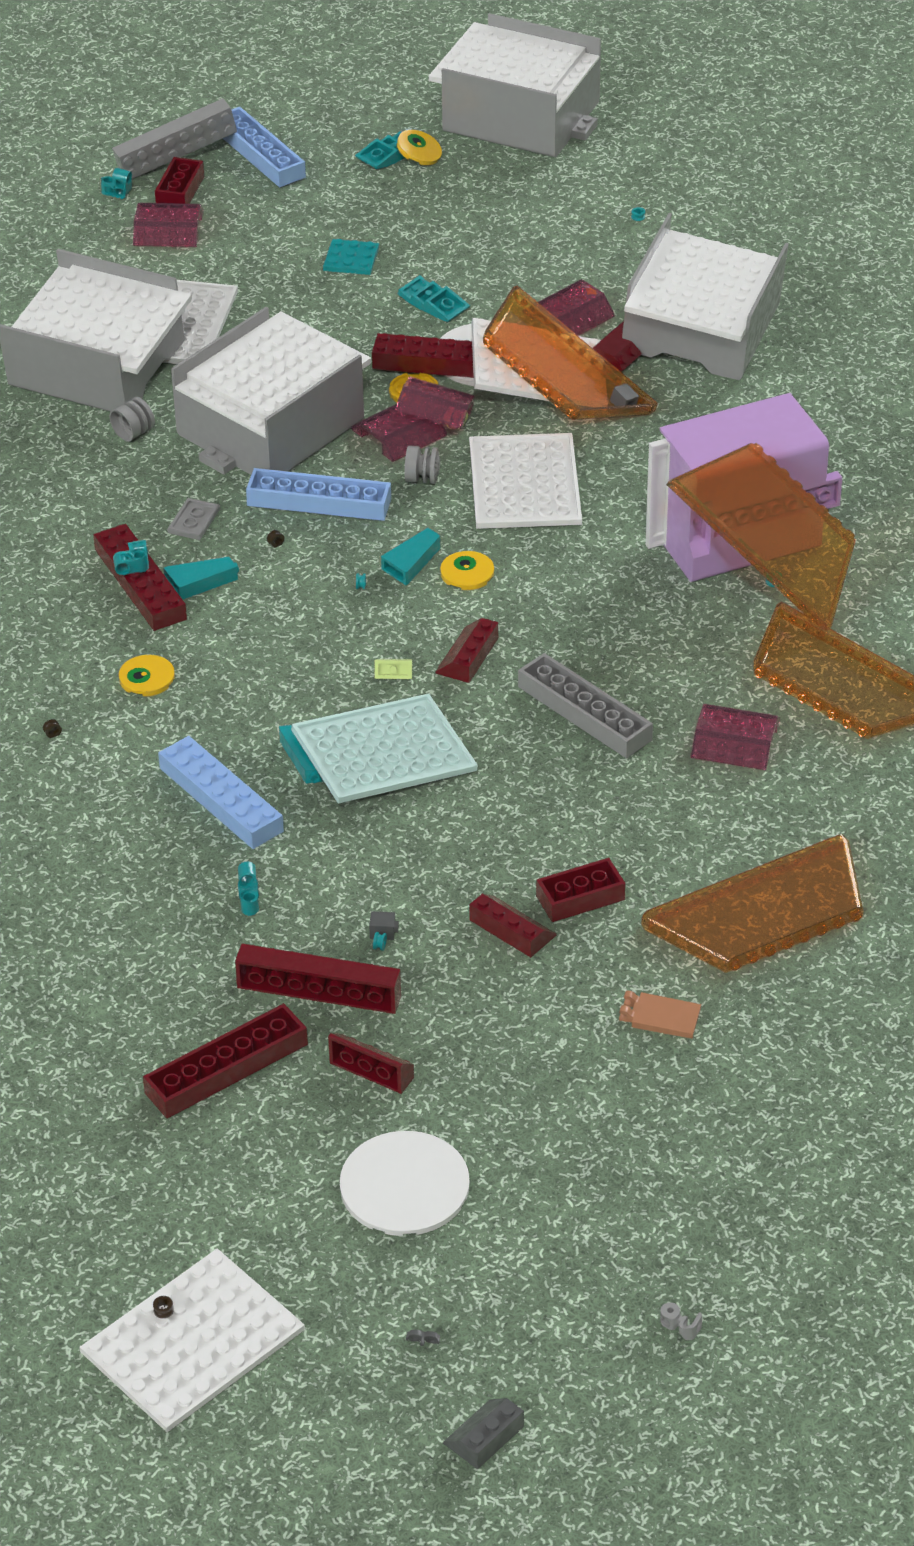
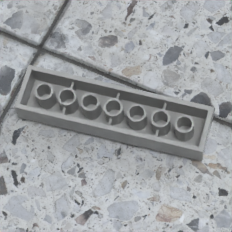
M222 98L117 145L112 150L118 168L131 171L132 179L171 162L173 157L180 158L236 133L237 129L231 107Z
M543 653L518 670V687L623 757L628 758L652 741V722L549 655Z

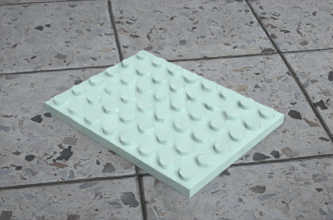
M430 694L292 724L291 728L337 803L477 771L478 767Z

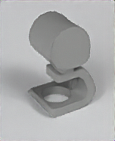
M671 1302L665 1303L660 1309V1322L663 1327L669 1330H675L679 1327V1333L685 1340H693L702 1328V1313L699 1312L693 1323L687 1326L688 1316H681L679 1306Z

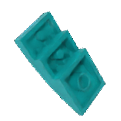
M399 131L393 137L387 135L382 140L376 138L358 152L355 157L376 169L388 167L405 158L397 148V140L402 132Z
M420 275L400 288L397 293L416 308L446 322H450L470 307L466 301L447 286L442 288L434 281L429 283Z

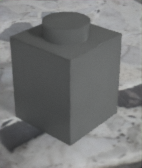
M628 384L614 387L610 401L623 413L635 409L639 395Z
M371 911L369 924L370 939H374L375 933L379 932L381 935L387 933V940H394L395 933L399 932V921L395 919V912Z

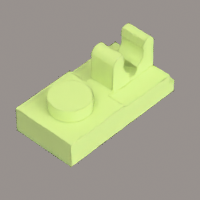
M412 659L375 660V679H412Z

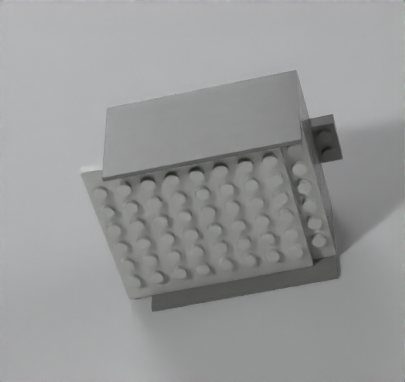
M489 13L488 25L474 22L429 75V81L442 84L443 131L555 158L571 138L586 141L598 124V118L589 116V114L599 103L601 38Z
M668 213L628 284L622 338L632 341L643 356L653 357L660 353H667L700 362L711 374L740 380L780 303L789 243H785L779 256L774 257L750 249H743L734 245L720 243L719 241H712L703 237L689 235L688 233L670 230L672 213Z
M57 249L59 266L12 327L0 324V344L8 384L106 411H112L134 397L142 399L147 382L163 360L171 359L184 341L181 314L191 302L192 295L178 291L177 278Z
M264 307L171 368L177 433L179 436L205 449L199 453V461L223 475L235 467L252 475L254 468L288 472L364 419L362 369L371 364V357L281 311L269 319V308Z

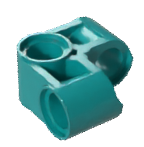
M115 168L112 176L101 177V193L104 195L124 199L132 189L131 171Z
M146 540L128 542V551H119L113 556L115 571L119 575L145 572L149 569Z
M246 861L238 866V891L242 913L251 916L259 911V890L256 867L252 862Z

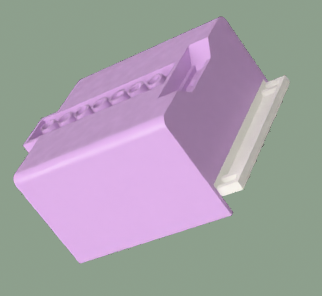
M791 393L660 427L659 430L666 439L649 443L646 546L650 549L664 545L690 582L821 546L824 510L840 506L842 476L838 471L827 474L828 439Z

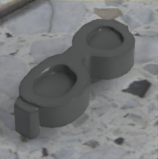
M410 1330L407 1332L406 1341H418L421 1346H424L425 1341L439 1344L440 1335L433 1331Z

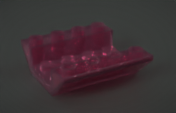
M138 203L134 218L133 246L197 247L198 223L203 218L204 208L201 204Z
M582 279L522 311V314L531 320L541 316L545 317L555 324V332L579 336L615 317V313L605 294Z
M409 377L403 385L395 410L404 415H415L416 418L421 420H432L433 423L438 425H449L448 427L451 429H461L464 425L466 414H471L473 410L475 396Z
M416 395L351 426V430L360 437L371 434L382 443V454L392 462L406 456L408 446H420L422 448L447 436V432L436 410Z
M703 704L695 729L691 758L766 770L770 758V746L774 732L777 733L780 717Z

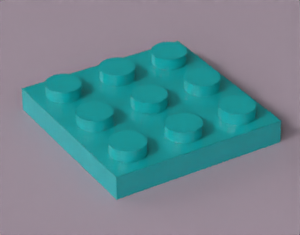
M332 239L323 265V271L371 275L378 254L379 243Z

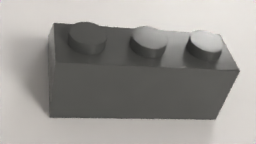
M507 1398L490 1399L443 1441V1444L478 1470L524 1427V1410Z

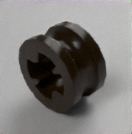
M273 530L267 535V542L274 548L282 545L285 539L284 535L278 530Z
M48 720L43 725V731L48 738L61 734L62 728L57 720Z
M159 1296L154 1300L155 1316L163 1319L173 1314V1301L170 1297Z

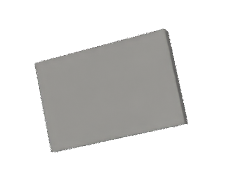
M187 498L168 527L167 532L201 540L219 512L220 505Z

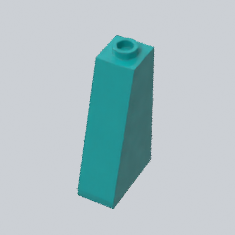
M426 528L382 555L381 569L404 585H408L440 550V535Z
M230 557L166 566L163 567V572L183 600L238 580L239 567Z
M292 725L279 726L280 743L306 784L324 782L292 732Z

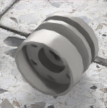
M134 397L124 403V405L113 409L109 415L113 430L126 442L152 429L155 424L152 410L140 397Z
M408 446L405 457V481L417 483L420 475H422L423 483H427L430 476V483L436 484L440 470L438 448L433 447L430 455L429 447H426L424 454H421L420 446Z

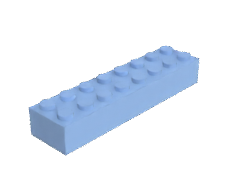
M241 107L231 110L237 132L223 138L228 144L279 188L306 178L304 160Z
M254 468L246 488L247 506L385 521L391 502V483Z
M190 736L158 752L160 769L252 849L284 832L283 815Z

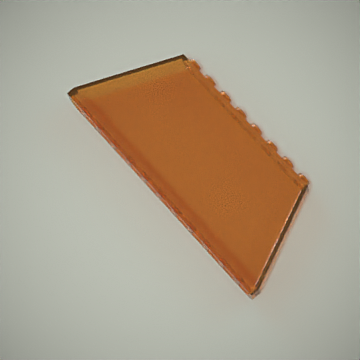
M518 285L511 289L485 330L483 336L484 345L572 420L649 415L655 412L658 403ZM628 384L639 395L637 404L615 406L610 401L614 387Z
M758 443L746 444L668 481L666 485L816 626L823 632H827L832 627L856 542L855 535L850 530L845 529L839 519L832 517L825 506L819 505L815 501L816 498L811 493L806 492L800 482L793 480L786 469L780 468L772 456L765 454L762 446Z
M782 601L776 605L754 659V674L758 678H762L772 686H776L786 694L798 699L801 703L809 705L815 711L821 712L831 720H835L845 728L854 731L866 739L914 725V675Z
M839 834L651 908L643 914L641 926L645 931L724 973L732 970L736 971L749 963L753 964L759 959L773 956L779 951L790 949L796 944L805 943L811 938L818 935L822 936L828 931L839 929L850 922H856L863 918L864 910L850 842L843 834Z

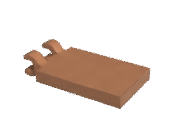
M632 991L625 992L624 1005H621L619 1012L621 1013L620 1021L632 1022L633 1028L693 1039L701 1011V1004L642 992L639 997Z

